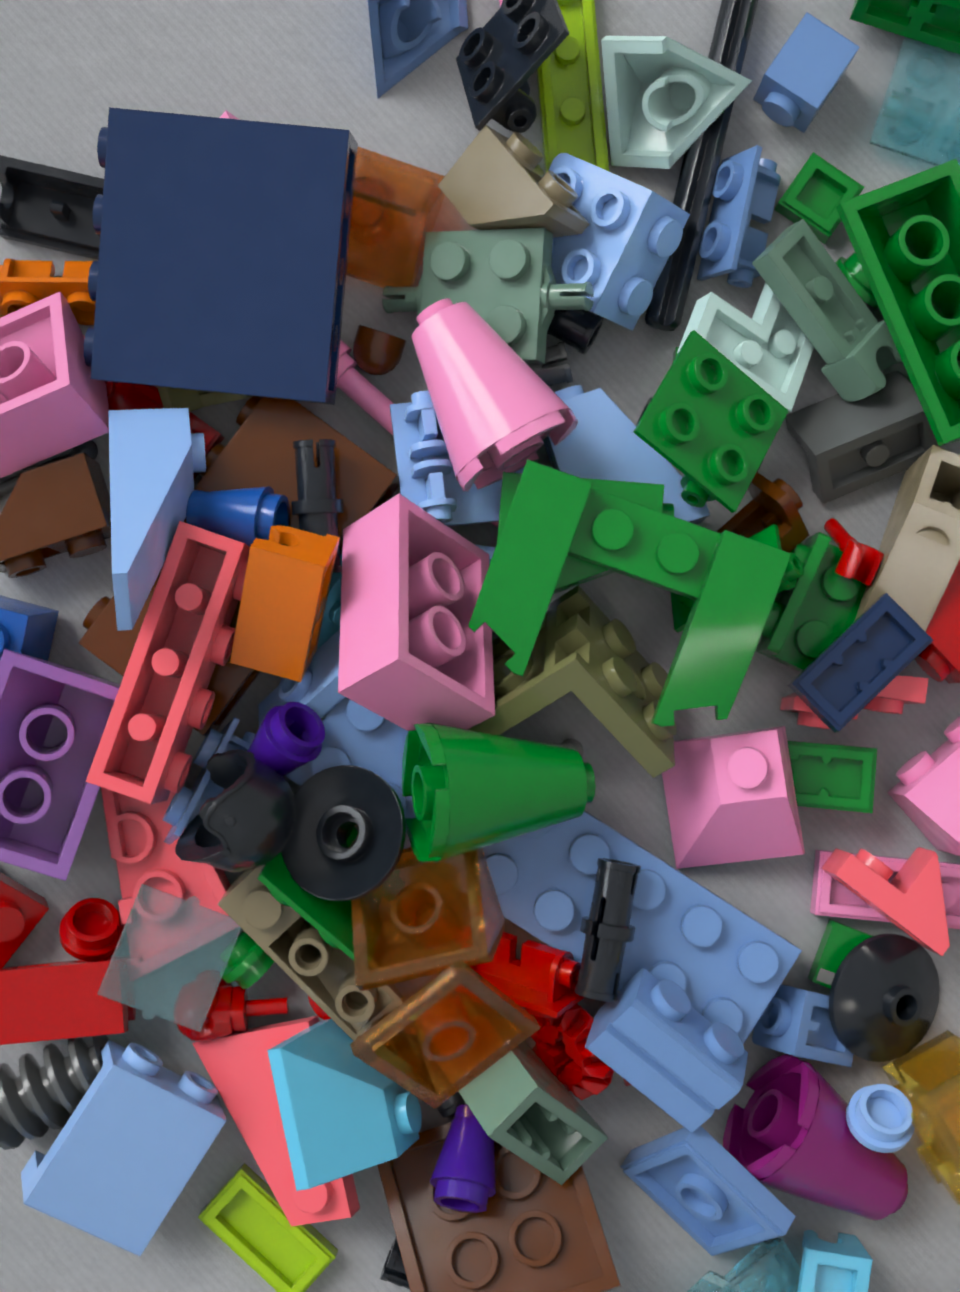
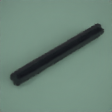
M722 0L708 58L740 75L758 0ZM734 101L684 154L673 204L688 212L690 216L683 228L682 239L678 248L669 256L656 282L652 300L646 311L645 322L648 326L655 329L674 331L681 324Z

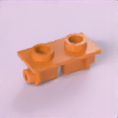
M6 258L3 265H0V318L61 292L67 299L77 323L81 325H94L96 301L91 300L88 290L89 270L93 261H65L63 276L54 277L55 266L53 261Z

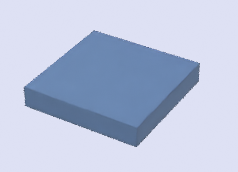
M702 1126L693 1133L683 1127L634 1148L620 1166L630 1179L711 1256L784 1236L796 1217Z

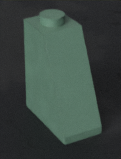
M463 986L419 1030V1033L486 1134L560 1185L608 1139L601 1127L502 1014L482 998L472 994L469 988Z

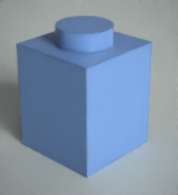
M806 12L765 72L753 100L761 104L764 113L777 124L785 127L794 126L805 133L845 74L860 47Z

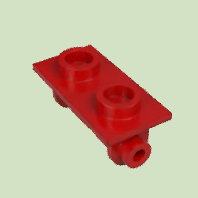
M477 923L473 927L464 926L460 930L456 946L459 951L463 952V962L444 973V980L467 987L476 996L502 999L524 1007L526 1012L536 1017H553L557 1019L585 998L574 992L581 963L574 961L571 952L527 940L522 944L521 960L516 959V935L488 927L481 923Z

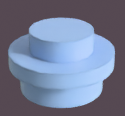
M874 1084L863 1087L854 1093L847 1105L846 1122L850 1132L859 1143L870 1150L880 1153L896 1152L909 1142L914 1133L915 1118L912 1105L908 1098L893 1086Z

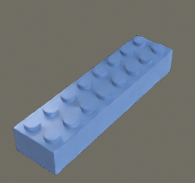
M345 697L322 720L325 727V739L322 742V750L319 756L287 774L286 777L301 786L316 773L330 767L340 765L362 767L378 774L391 785L401 801L405 818H416L412 796H402V757L408 731ZM585 810L578 818L439 862H419L548 946L571 952L574 961L580 963L586 935L580 931L582 917H589L598 868V858L614 859L640 865L641 870L638 873L630 918V925L635 927L634 939L632 942H626L618 991H621L622 987L641 968H645L659 981L668 979L679 985L687 994L691 1007L712 1024L722 1022L736 1032L743 1044L802 952V950ZM406 829L405 843L402 852L406 853L407 855L418 861V859L412 851Z

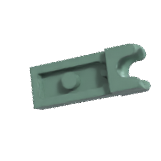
M801 219L786 228L752 264L825 361L826 365L821 371L840 397L846 402L858 401L883 389L886 385V379L881 371L894 364L902 363V360L885 320L877 321L804 219Z

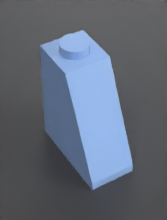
M575 385L554 392L572 410L578 423L576 428L556 446L549 435L543 439L552 468L579 478L664 484L663 503L674 504V517L693 524H699L710 515L707 504L704 507L697 508L687 504L682 499L681 493L683 488L680 483L682 476L663 456L633 433L636 426L601 388L584 393L582 385Z

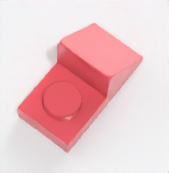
M918 847L891 883L888 880L894 873L893 870L862 848L856 856L836 848L821 867L823 871L922 947L940 956H943L950 947L938 855L935 851Z

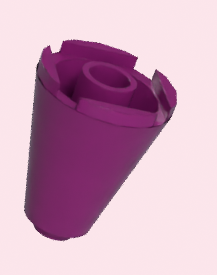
M784 1054L771 1059L753 1074L746 1086L754 1090V1093L744 1109L734 1103L727 1119L723 1135V1147L762 1185L875 1221L884 1219L902 1207L908 1194V1174L905 1165L893 1152L880 1153L870 1150L855 1139L846 1122L848 1103L810 1063L800 1060L795 1056Z

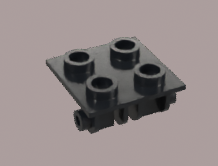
M503 0L501 8L483 28L479 27L473 30L463 42L459 55L456 57V62L475 128L479 131L491 118L507 130L516 131L517 133L527 131L535 121L537 108L534 100L529 96L530 87L527 79L569 35L557 0Z

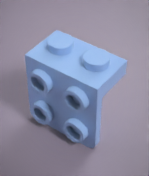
M560 153L552 161L549 170L560 176L577 193L578 198L573 202V205L588 221L589 226L582 234L553 238L551 267L556 284L590 282L594 297H587L593 301L590 311L633 331L640 315L645 312L652 300L653 289L669 256L676 251L681 242L683 228L690 214L650 189L568 153Z

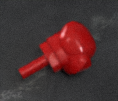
M216 969L205 970L199 973L194 981L184 984L176 997L174 1005V1017L178 1030L191 1041L203 1042L233 1034L234 1031H247L249 1016L289 1013L288 997L248 1000L247 989H243L241 986L233 987L231 983L225 982L220 977L221 972Z

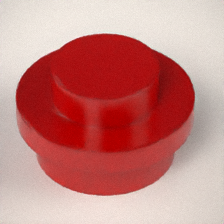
M101 898L83 899L75 903L62 918L59 928L60 942L64 950L77 959L84 961L102 960L113 955L121 947L125 938V924L121 925L120 912L109 901Z

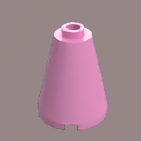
M449 298L442 299L428 306L417 316L416 320L419 326L415 329L411 338L456 479L463 491H469L473 483L477 489L484 488L501 480L503 472L514 473L525 467L527 459L535 461L539 458L536 451L544 444L542 440L548 435L556 446L576 428L578 420L572 410L467 302L453 304Z

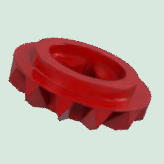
M576 1004L557 1019L533 1016V1021L527 1027L530 1037L536 1042L532 1050L568 1091H572L582 1101L592 1095L597 1096L608 1088L612 1082L614 1070L585 1048L593 1022V1017L585 1009Z

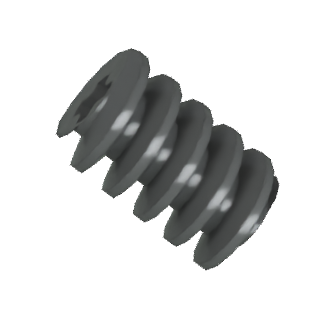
M107 1035L92 1036L93 1046L89 1048L82 1037L69 1038L68 1057H64L55 1044L45 1045L43 1049L45 1066L40 1067L32 1054H23L19 1058V1077L15 1075L8 1064H0L1 1148L4 1150L15 1149L22 1144L25 1137L29 1140L39 1139L48 1132L49 1127L52 1129H63L103 1066L101 1050L109 1040Z

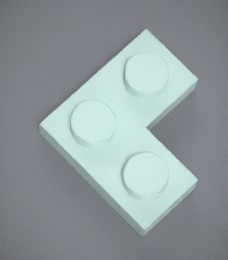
M765 282L752 319L713 292L698 299L677 354L689 333L695 330L791 412L814 346Z

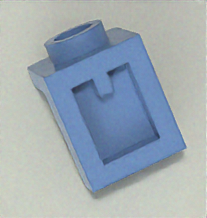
M781 984L754 1027L753 1043L796 1057L851 1067L854 1054L840 1043L831 1025L829 995Z

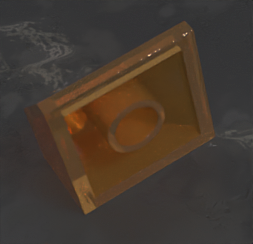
M459 959L404 996L398 1003L373 1021L350 1046L354 1056L436 1109L538 1031L540 1026L535 1017Z

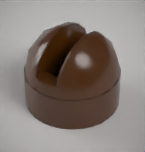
M359 325L353 342V356L357 365L368 374L384 375L398 365L407 341L382 331Z

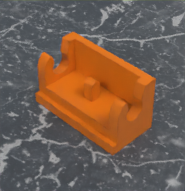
M275 525L270 528L269 540L255 538L250 546L230 663L293 681H302L317 650L340 537L327 534L325 537L293 527Z

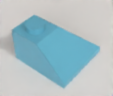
M332 1019L319 1021L267 1050L296 1191L311 1189L396 1159L419 1139L418 1132L421 1129L422 1123L421 1107L416 1094L412 1091L409 1092L406 1073L362 1040L355 1043Z

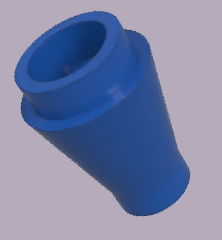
M270 486L219 491L194 490L188 499L186 509L188 524L245 543L249 547L255 538L269 540L271 526H289L290 506L287 496L275 494Z

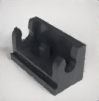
M0 155V183L2 186L0 236L9 240L99 260L100 235L95 233L93 226V205L96 196L103 194L104 179Z

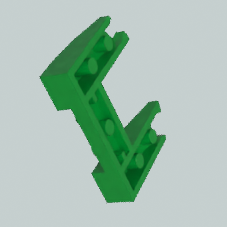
M527 459L468 627L475 633L486 623L515 653L504 665L513 674L523 677L566 557L569 555L694 600L651 724L660 727L675 725V710L715 706L716 720L727 719L762 635L791 553L727 530L722 533L715 532L592 487L593 482Z

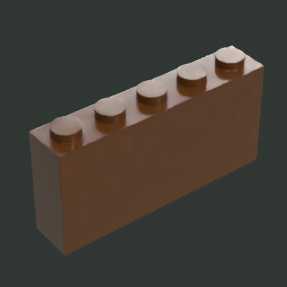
M252 396L239 412L236 424L240 428L228 444L224 446L219 443L206 455V472L198 473L202 478L194 490L219 491L270 486L275 494L287 496L290 506L288 527L299 529V516L292 515L291 506L292 501H298L293 442L313 439L314 466L317 468L316 442H319V439L335 440L337 499H343L344 513L338 514L341 555L343 529L388 501L399 487V480L397 474L296 400ZM162 568L132 630L117 631L114 596L111 599L107 596L101 598L89 611L83 622V627L87 629V632L78 643L122 676H124ZM238 601L235 613L230 624V626L236 628L241 601ZM231 656L225 666L216 664L207 688L215 692L210 715L202 730L194 727L193 729L203 736H206L211 728L217 731L261 671L230 663Z

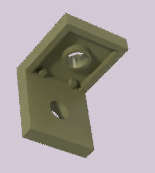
M579 585L549 604L523 677L513 674L504 665L515 653L500 637L492 641L495 716L468 730L500 735L572 691L652 778L675 766L673 736L677 734L676 724L664 727L651 724L668 674L658 663L652 662L649 664L636 650L634 639L626 626L618 619L610 621Z

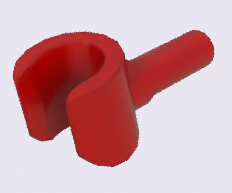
M833 518L827 520L824 529L839 546L840 551L843 552L835 573L871 586L883 560V552L858 542L854 537H851L838 520Z

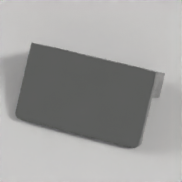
M892 371L885 374V387L864 399L846 402L839 394H836L790 413L785 417L787 429L806 451L812 490L823 504L907 470L933 444L938 446L914 387L901 372Z

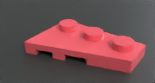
M101 787L111 858L115 859L117 863L122 899L118 900L121 925L126 924L131 955L127 962L130 982L240 926L218 905L223 895L231 886L224 870L215 868L207 863L181 860L175 853L178 839L170 845L164 842L172 825L163 821V817L176 793L170 791L168 800L148 804Z
M318 1016L248 1028L245 1032L234 1031L233 1034L207 1042L195 1041L192 1043L291 1226L351 1218L360 1209L353 1174L311 1189L296 1191L267 1050L319 1022Z

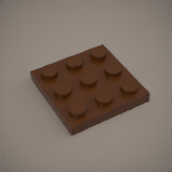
M451 1122L418 1133L419 1139L398 1158L377 1165L411 1292H608L622 1287L583 1165L560 1185L494 1140L496 1194L488 1197L486 1211L479 1213L451 1210L433 1201L435 1187L430 1184V1179Z

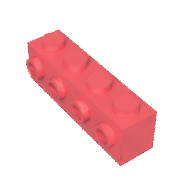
M179 521L86 782L148 804L166 801L170 791L178 794L183 788L193 759L192 755L184 753L193 727L199 730L203 729L214 703L215 692L207 689L216 664L225 666L232 653L236 628L231 627L230 624L238 601H241L250 547L245 543Z

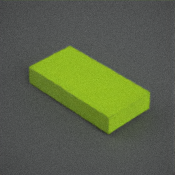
M245 1163L201 1210L198 1216L211 1231L277 1292H305L337 1255L338 1249L311 1224L291 1226L270 1186Z

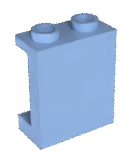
M108 1040L101 1050L103 1060L101 1070L46 1155L35 1150L21 1172L23 1204L135 1255L141 1256L227 1120L216 1095L218 1090L209 1080L192 1071H185L181 1076L163 1067L162 1060L155 1053L137 1043H129L127 1048Z

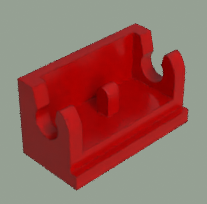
M131 955L112 956L98 961L71 960L9 966L0 969V1045L127 1032L128 1021H133L136 1018L135 981L130 982L127 962Z

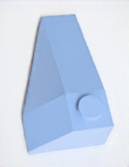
M189 408L108 410L111 556L117 631L133 629L166 560L179 521L184 522L186 518L188 499L194 491L193 473L206 472L204 433H191Z

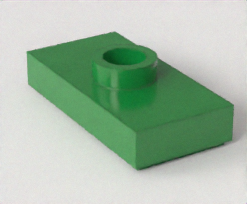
M787 740L797 806L873 813L878 748Z

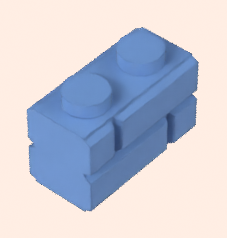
M641 968L622 987L618 993L617 1001L606 1002L594 1016L585 1048L689 1132L693 1133L713 1115L716 1108L718 1110L721 1109L739 1093L744 1083L748 1052L744 1050L741 1039L732 1028L722 1022L712 1024L691 1007L687 994L679 985L668 979L659 981L645 968Z

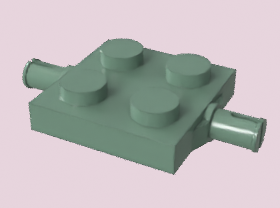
M546 228L425 232L423 273L418 287L386 286L382 295L390 299H382V304L386 313L417 312V315H419L428 306L442 299L449 298L453 304L467 302L526 364H545L547 331L554 317L555 310L590 311L593 301L587 297H594L590 282L556 284L551 267L553 234Z

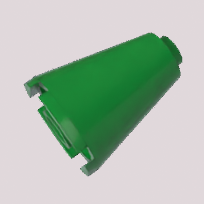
M434 723L415 724L416 730L408 731L402 757V796H412L416 818H405L411 848L419 862H439L578 818L583 814L586 803H591L594 799L596 783L593 768L590 763L583 762L577 750Z

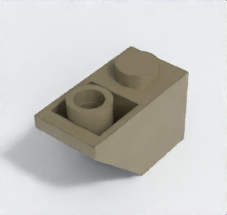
M485 125L438 184L440 190L466 222L478 230L546 228L555 238L582 234L589 226L588 221L573 205V202L578 198L577 193L560 176L550 170L545 173L538 164L544 158L543 154L528 139L516 131L507 138Z

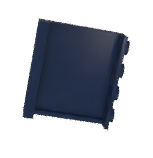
M109 107L108 127L100 129L97 143L98 161L100 166L105 168L103 194L96 196L93 205V226L95 233L100 235L99 261L92 262L88 276L89 296L92 301H96L94 327L87 329L84 339V360L86 365L91 367L90 379L112 383L120 382L335 405L358 143L351 132L344 129Z

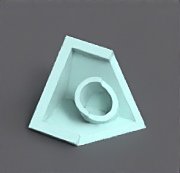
M605 36L601 40L611 166L670 169L752 80L667 36Z

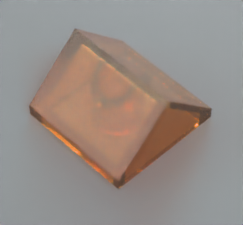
M361 147L357 148L347 276L382 288L386 286L413 287L424 256L425 232L433 231L445 197L438 187V184L445 176Z
M405 848L394 871L382 885L368 895L351 900L355 985L360 991L493 961L506 923L482 848L439 862H419L412 848Z

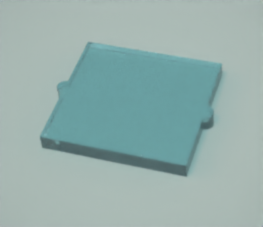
M141 884L97 994L141 1010L142 1016L146 1020H151L157 1016L201 1032L241 927L230 916L200 905V899L197 896H191L186 900L146 884Z

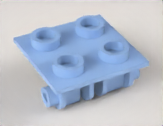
M429 391L413 393L411 395L412 402L390 404L400 494L447 526L498 522L502 479L481 489H477L473 483L469 491H463L456 479ZM524 467L514 473H522Z

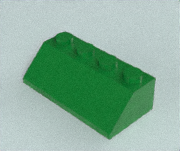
M953 159L841 202L836 207L939 447L960 441V166L957 159Z

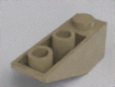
M933 444L905 471L879 547V551L884 554L883 560L872 585H866L855 620L880 596L887 593L926 632L960 560L959 454Z
M262 866L244 871L233 881L218 905L355 1043L360 1041L403 1001L404 996L368 946L363 961L358 965L342 950L327 944L320 936L318 930L295 910L279 903L271 895L268 888L257 879Z

